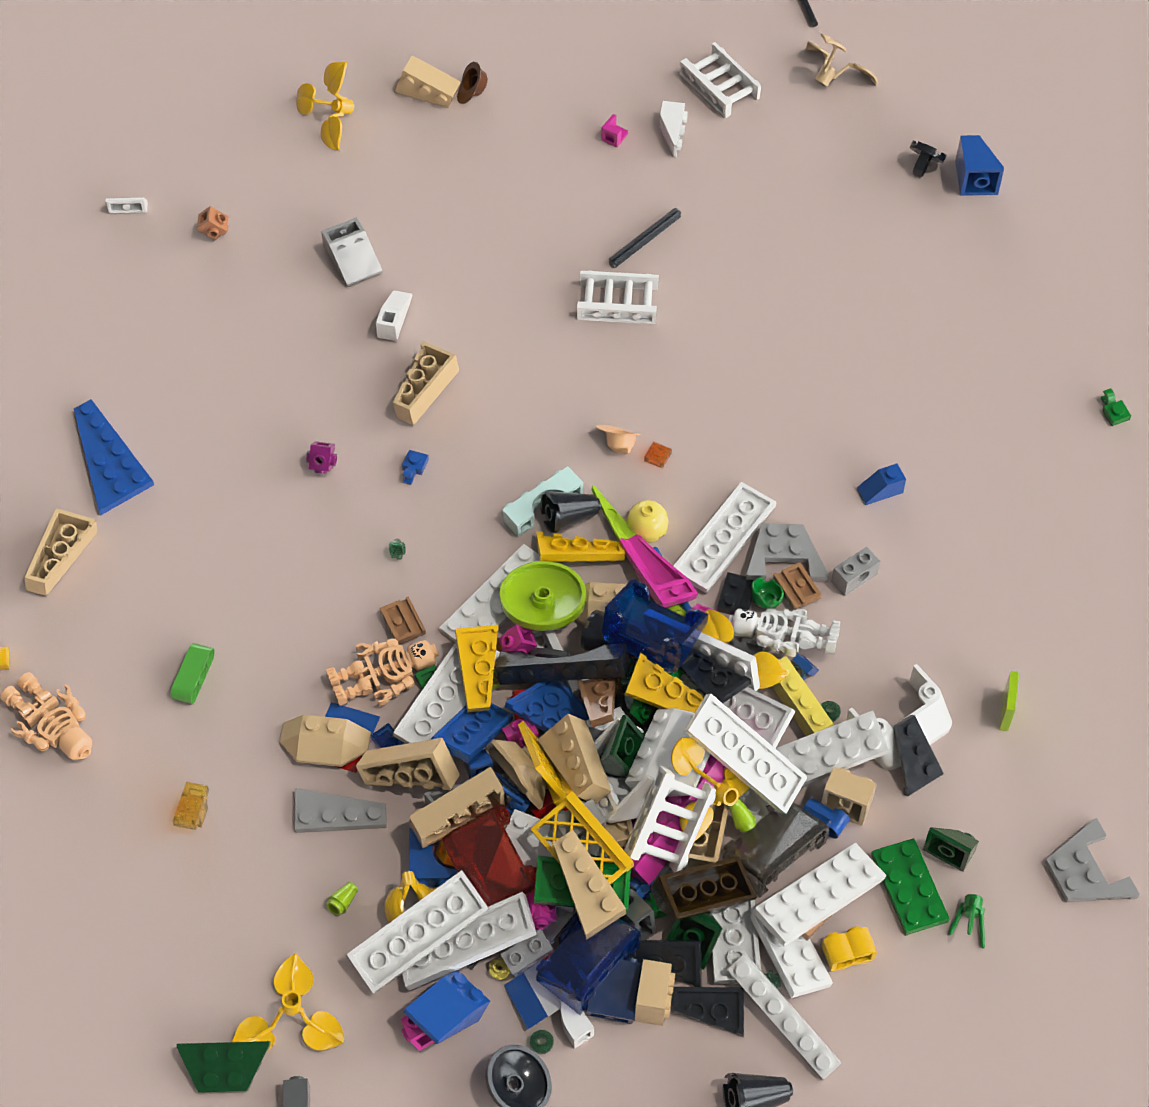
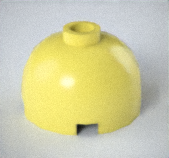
M645 500L635 504L630 509L627 517L629 528L641 536L647 543L656 542L659 540V537L667 533L669 523L667 512L662 505L655 501Z

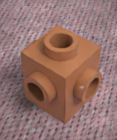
M209 206L198 214L197 230L216 240L228 231L229 216Z

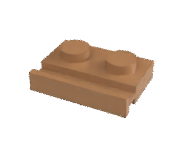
M800 562L783 569L778 574H773L775 583L782 587L784 596L793 610L821 599L822 594Z
M409 596L405 597V600H398L380 607V612L393 638L398 641L399 645L417 638L418 635L426 634V630Z

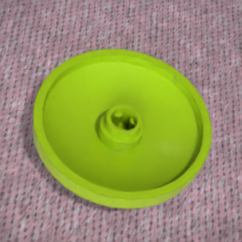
M551 561L530 562L515 568L505 577L500 587V604L505 615L517 625L531 630L548 631L564 627L579 617L586 603V588L581 577L571 568Z

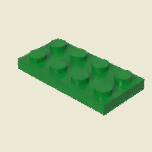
M914 838L871 852L874 863L886 874L882 882L905 936L949 922L948 913Z
M538 856L533 903L575 908L560 864L554 857ZM595 862L600 869L601 862ZM613 863L603 864V875H613L619 870ZM631 869L628 872H624L610 884L625 906L626 913L628 912Z

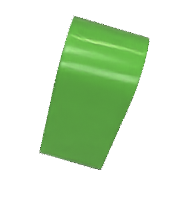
M196 643L190 645L171 689L172 699L194 704L213 662L214 648Z

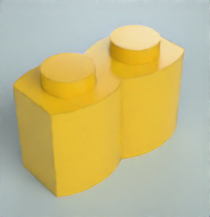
M855 926L848 929L847 933H830L825 936L821 945L831 971L872 961L877 954L867 927L860 928V926Z

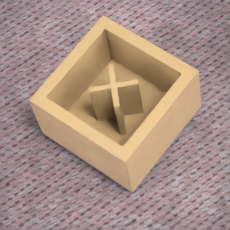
M834 767L824 788L821 803L832 810L837 808L844 811L849 816L850 821L863 825L872 804L877 783L872 782L867 777L854 775L847 769Z
M643 959L636 1001V1022L663 1026L664 1018H669L675 973L671 972L672 964Z

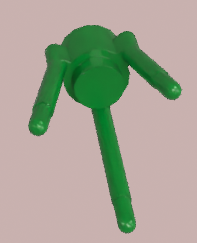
M967 894L965 896L964 902L959 903L958 912L948 934H953L964 912V915L969 917L967 934L971 935L974 918L979 916L980 946L985 948V908L982 907L983 898L976 894Z

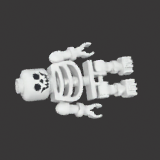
M769 608L762 612L761 617H757L755 611L737 609L734 615L729 616V621L734 629V636L752 638L756 634L759 646L771 647L777 652L781 650L791 657H796L799 647L802 649L817 647L818 650L825 648V653L834 654L840 630V621L833 620L831 627H827L826 624L820 626L813 620H807V610L804 609L793 611L784 609V611H778ZM788 620L795 622L793 628L787 626ZM786 635L791 636V641L783 642Z

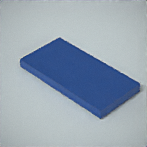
M492 703L490 710L467 712V706H465L432 736L431 740L443 738L450 754L469 763L502 731L501 728L506 727L513 720L514 714Z

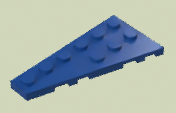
M92 399L74 408L100 516L154 486L152 478Z
M563 681L539 682L506 701L504 706L545 733L567 714H571L584 721L589 720L585 705Z

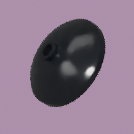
M507 1045L497 1050L490 1057L486 1066L485 1080L490 1096L499 1107L546 1106L551 1095V1077L544 1061L534 1051L521 1045Z

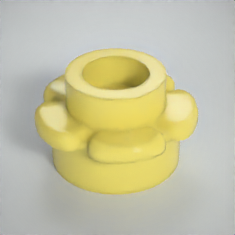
M502 957L493 959L489 964V973L497 980L506 979L509 973H511Z

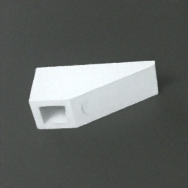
M663 101L660 113V129L673 157L676 158L677 151L682 148L683 139H680V136L684 137L685 125H683V122H687L688 112L685 111V103Z
M392 291L381 307L376 322L378 338L397 341L412 298L411 293Z

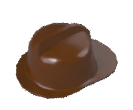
M473 61L469 63L464 70L457 94V100L460 104L467 103L473 96H479L487 86V74L481 70L478 62Z

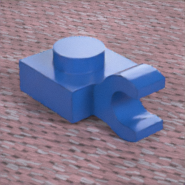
M413 450L408 451L402 464V470H404L403 477H405L403 483L412 485L415 475L423 474L429 460L428 454Z

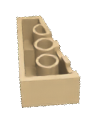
M425 341L422 342L421 350L414 358L412 369H409L405 383H402L393 402L398 419L414 425L459 372L455 354Z
M489 767L424 808L413 812L409 816L410 826L422 848L504 809V789L492 768Z
M574 830L553 842L587 940L625 915L626 908Z

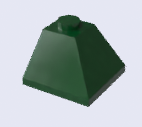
M622 715L600 757L603 769L609 775L628 776L645 737L627 715Z
M930 827L923 850L964 872L976 851L979 841L971 834L963 833L959 830Z
M709 911L675 920L666 940H701L702 969L704 970L723 928Z

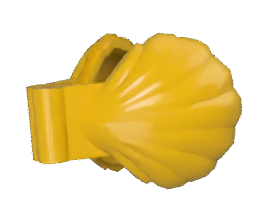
M412 871L402 873L400 886L390 891L384 904L385 917L388 923L404 913V902L410 885L414 889L419 901L437 888L430 889L427 885L419 883Z

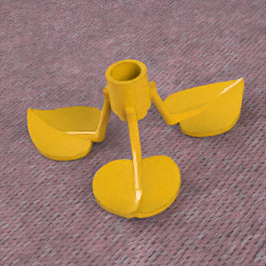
M344 61L328 64L324 72V84L328 86L327 91L336 96V99L332 102L314 99L316 90L309 83H304L298 88L296 98L297 109L304 115L311 113L313 102L331 105L332 110L336 114L330 115L328 120L323 121L320 133L324 144L334 150H340L339 143L342 123L338 116L350 115L354 110L353 101L338 94L347 66V62Z
M711 609L704 613L697 631L724 643L730 642L734 636V629L728 618L722 613ZM758 652L753 655L756 657L760 683L759 689L772 687L788 675L787 670L773 654Z
M681 737L674 745L671 753V763L674 770L678 774L685 776L693 769L712 783L716 789L715 800L712 805L720 806L721 803L728 806L734 805L738 797L748 791L750 787L726 767L723 772L725 779L722 780V783H718L696 767V765L702 762L705 749L691 737ZM696 802L689 803L685 809L693 811ZM708 808L694 841L710 826L713 819L712 808ZM680 817V826L682 832H684L688 819Z
M295 953L282 963L274 977V988L278 994L283 996L282 1007L278 1009L272 1024L268 1027L267 1021L259 1016L248 1017L239 1024L232 1042L271 1041V1045L267 1050L269 1051L275 1043V1036L271 1030L274 1029L283 1013L290 1016L297 1013L301 1015L307 1024L302 1032L303 1040L313 1050H327L341 1045L344 1042V1033L337 1019L327 1012H315L311 1021L305 1015L304 1009L301 1007V996L310 991L314 979L309 967Z

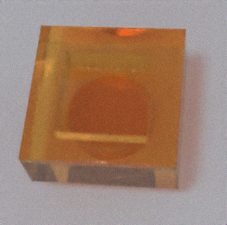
M653 441L644 456V461L663 469L672 454V449Z

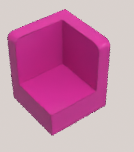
M612 114L601 127V140L618 147L628 135V130L616 125L617 115Z

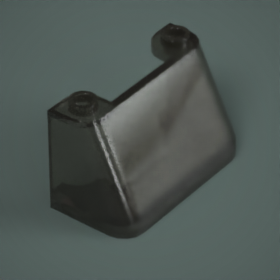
M794 802L786 814H780L773 808L769 814L756 823L755 827L745 832L737 840H731L724 846L723 850L725 852L722 860L739 856L756 895L761 898L769 890L766 885L772 881L775 882L778 879V875L806 851L809 850L811 852L814 850V847L820 849L826 844L829 827L821 819Z

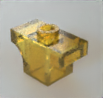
M191 782L185 783L173 819L174 826L196 830L197 827L202 828L208 810V786Z

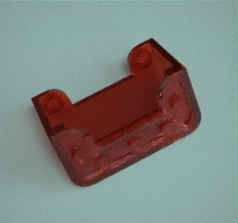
M504 804L490 808L443 837V845L457 872L459 873L462 870L488 907L523 892L527 896L535 890L536 867L532 865L524 866L504 827L510 824V813Z

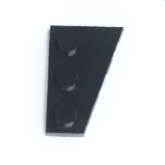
M692 649L676 660L677 667L704 696L712 694L722 704L752 684L749 677L745 675L743 677L740 676L733 669L717 664L714 659L695 649Z
M910 715L893 726L897 752L900 753L902 765L900 771L901 776L904 777L905 787L903 789L905 796H910L944 774L915 715Z

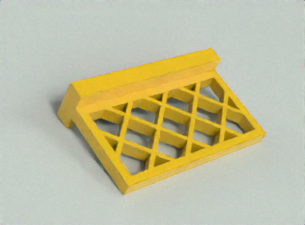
M522 721L518 726L535 769L546 780L554 804L558 806L573 790L542 748L536 735Z
M572 791L565 797L566 799L530 828V830L559 863L553 842L559 839L556 838L557 825L570 826V831L573 830V827H584L587 831L586 840L580 841L582 844H585L586 850L588 851V844L599 845L602 848L601 858L592 857L594 861L601 862L600 871L602 874L604 862H613L619 868L613 875H604L609 884H611L624 872H628L634 867V862ZM566 807L571 812V822H558V813ZM574 817L579 823H574ZM545 824L554 825L553 838L543 837L538 830ZM589 834L595 841L589 840ZM547 841H552V847ZM604 852L608 855L609 858H604Z

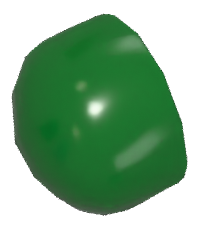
M759 577L753 581L751 586L752 600L758 607L769 609L775 608L782 603L784 597L783 589L773 579L771 581H764L763 577Z

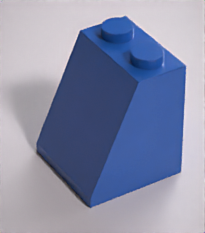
M980 135L960 136L955 160L960 196L998 195L1004 166Z

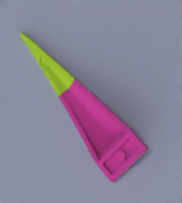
M592 485V493L596 498H599L605 517L648 596H652L658 607L664 609L696 599L698 593L689 579L663 558L641 536L634 533L624 518L614 509L601 492Z

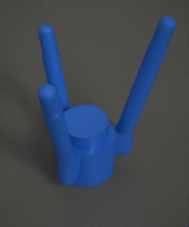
M496 772V777L509 788L507 789L502 786L504 793L512 798L508 804L512 808L505 807L500 811L512 815L516 809L525 813L531 801L507 779Z

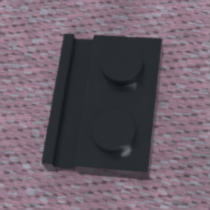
M727 572L717 611L734 615L737 609L749 610L752 602L751 586L754 580H746V576Z

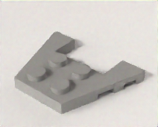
M762 523L746 580H756L759 577H763L765 580L767 576L765 562H800L807 564L808 575L813 582H828L829 574L804 525Z
M1097 818L1093 819L1048 857L1045 864L1066 902L1096 901V899L1118 900L1119 898L1137 899L1140 894L1130 877L1111 884L1107 883L1087 847L1104 840L1107 836Z

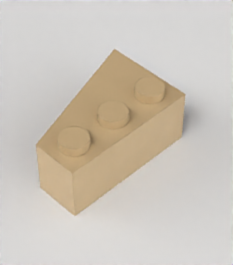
M411 56L401 74L395 92L448 108L458 91L461 81Z

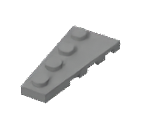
M295 788L296 833L387 828L385 803Z

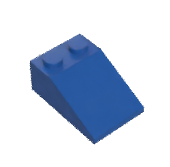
M456 970L441 978L406 1007L403 1013L438 1044L479 1022L490 1000L481 990L477 989L467 980L465 975Z

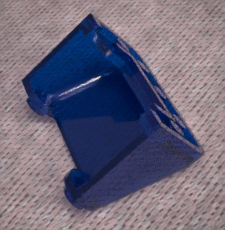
M632 578L605 607L602 635L608 643H626L628 653L637 657L642 653L655 665L658 664L665 671L675 673L683 665L705 628L709 614L699 609H691L687 612L686 617L671 611L650 601L648 587Z
M617 919L586 940L581 923H579L547 960H541L537 965L536 981L581 1015L588 1007L585 1002L590 996L593 997L596 994V988L623 957L626 959L629 953L633 955L640 947L641 931L633 925Z

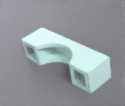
M568 466L563 470H558L551 478L540 482L536 488L530 492H525L519 499L513 503H508L502 509L503 522L517 537L534 527V511L540 505L541 496L546 494L545 492L583 494V481Z

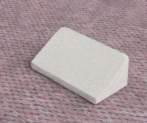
M145 198L106 199L109 213L147 212L148 202Z

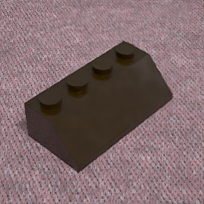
M739 856L661 875L650 886L658 909L674 920L757 898Z

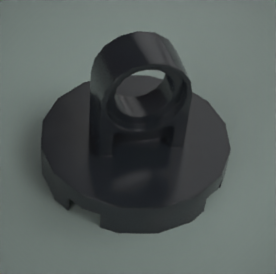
M915 140L912 141L909 147L912 151L919 154L913 168V174L923 177L931 160L944 163L947 156L943 152L939 155L936 153V148L919 141L916 143Z

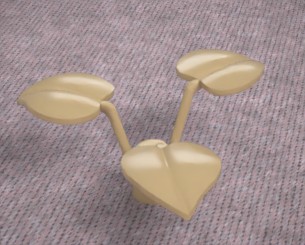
M821 33L825 43L833 45L831 54L817 44L807 42L805 50L821 52L825 57L823 66L815 78L819 83L827 87L832 78L836 80L841 73L851 67L866 74L873 80L875 86L877 85L876 76L867 68L856 63H848L836 74L834 73L835 69L830 66V63L834 59L833 56L837 48L844 52L847 51L838 41Z

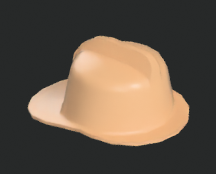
M596 425L597 429L606 433L607 445L616 453L628 454L634 446L636 435H640V433H632L614 426Z

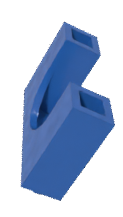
M478 826V853L469 865L459 869H450L439 864L433 855V844L422 848L412 828H409V871L414 872L415 878L419 883L425 884L428 887L438 888L461 870L473 886H484L485 888L502 886L487 879L501 842V826Z

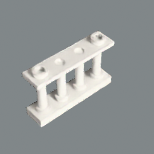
M715 42L712 43L711 55L695 64L691 63L687 58L680 61V75L724 118L731 115L732 103L746 95L751 94L756 100L760 99V83L753 79ZM714 61L721 66L706 75L699 71ZM725 72L732 76V78L718 86L711 82V80ZM737 83L744 87V89L729 97L722 93V91Z
M591 270L580 271V286L586 287L584 302L578 301L577 320L656 324L657 306H651L652 290H658L659 275ZM593 287H605L604 303L592 302ZM613 288H625L624 304L612 303ZM632 289H644L643 305L631 304Z
M660 766L624 851L630 858L638 861L641 854L644 853L670 861V868L677 872L687 865L688 854L709 805H712L715 800L716 789L708 782L704 783L701 790L675 781V775L668 768ZM673 789L698 798L693 811L665 802L668 791ZM663 810L688 819L684 832L656 823L659 812ZM656 832L679 840L675 853L647 844L650 833Z

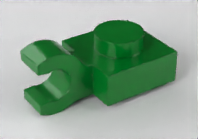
M1111 388L1104 390L1103 393L1105 395L1101 396V400L1105 406L1102 411L1111 426L1130 420L1132 415L1122 400L1116 402L1115 394Z

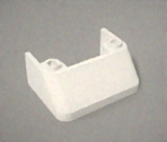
M916 664L913 666L909 684L918 692V697L924 705L910 715L916 716L931 745L950 731L952 720L939 687ZM850 708L846 721L859 716V714L853 708ZM877 718L890 753L874 759L883 769L894 770L901 765L900 753L897 752L894 727H891L886 720Z
M618 717L594 742L599 758L620 721ZM605 771L611 792L601 799L596 806L606 822L616 823L638 818L655 778L646 775L632 790L625 783L626 776L609 775ZM673 789L668 791L666 797L673 791Z

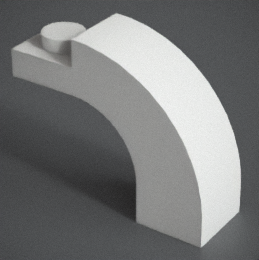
M594 969L588 973L587 977L582 970L578 972L588 991L568 1003L569 981L561 998L562 1027L574 1049L594 1036V1026L586 1017L582 1008L585 999L590 994Z

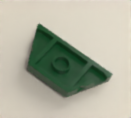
M271 1041L177 1044V1049L198 1093L249 1091L256 1072H258L262 1064L261 1062L271 1045Z

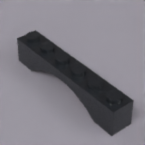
M626 643L603 645L583 654L561 658L536 657L523 651H507L500 653L494 668L500 685L625 677L630 664V658Z

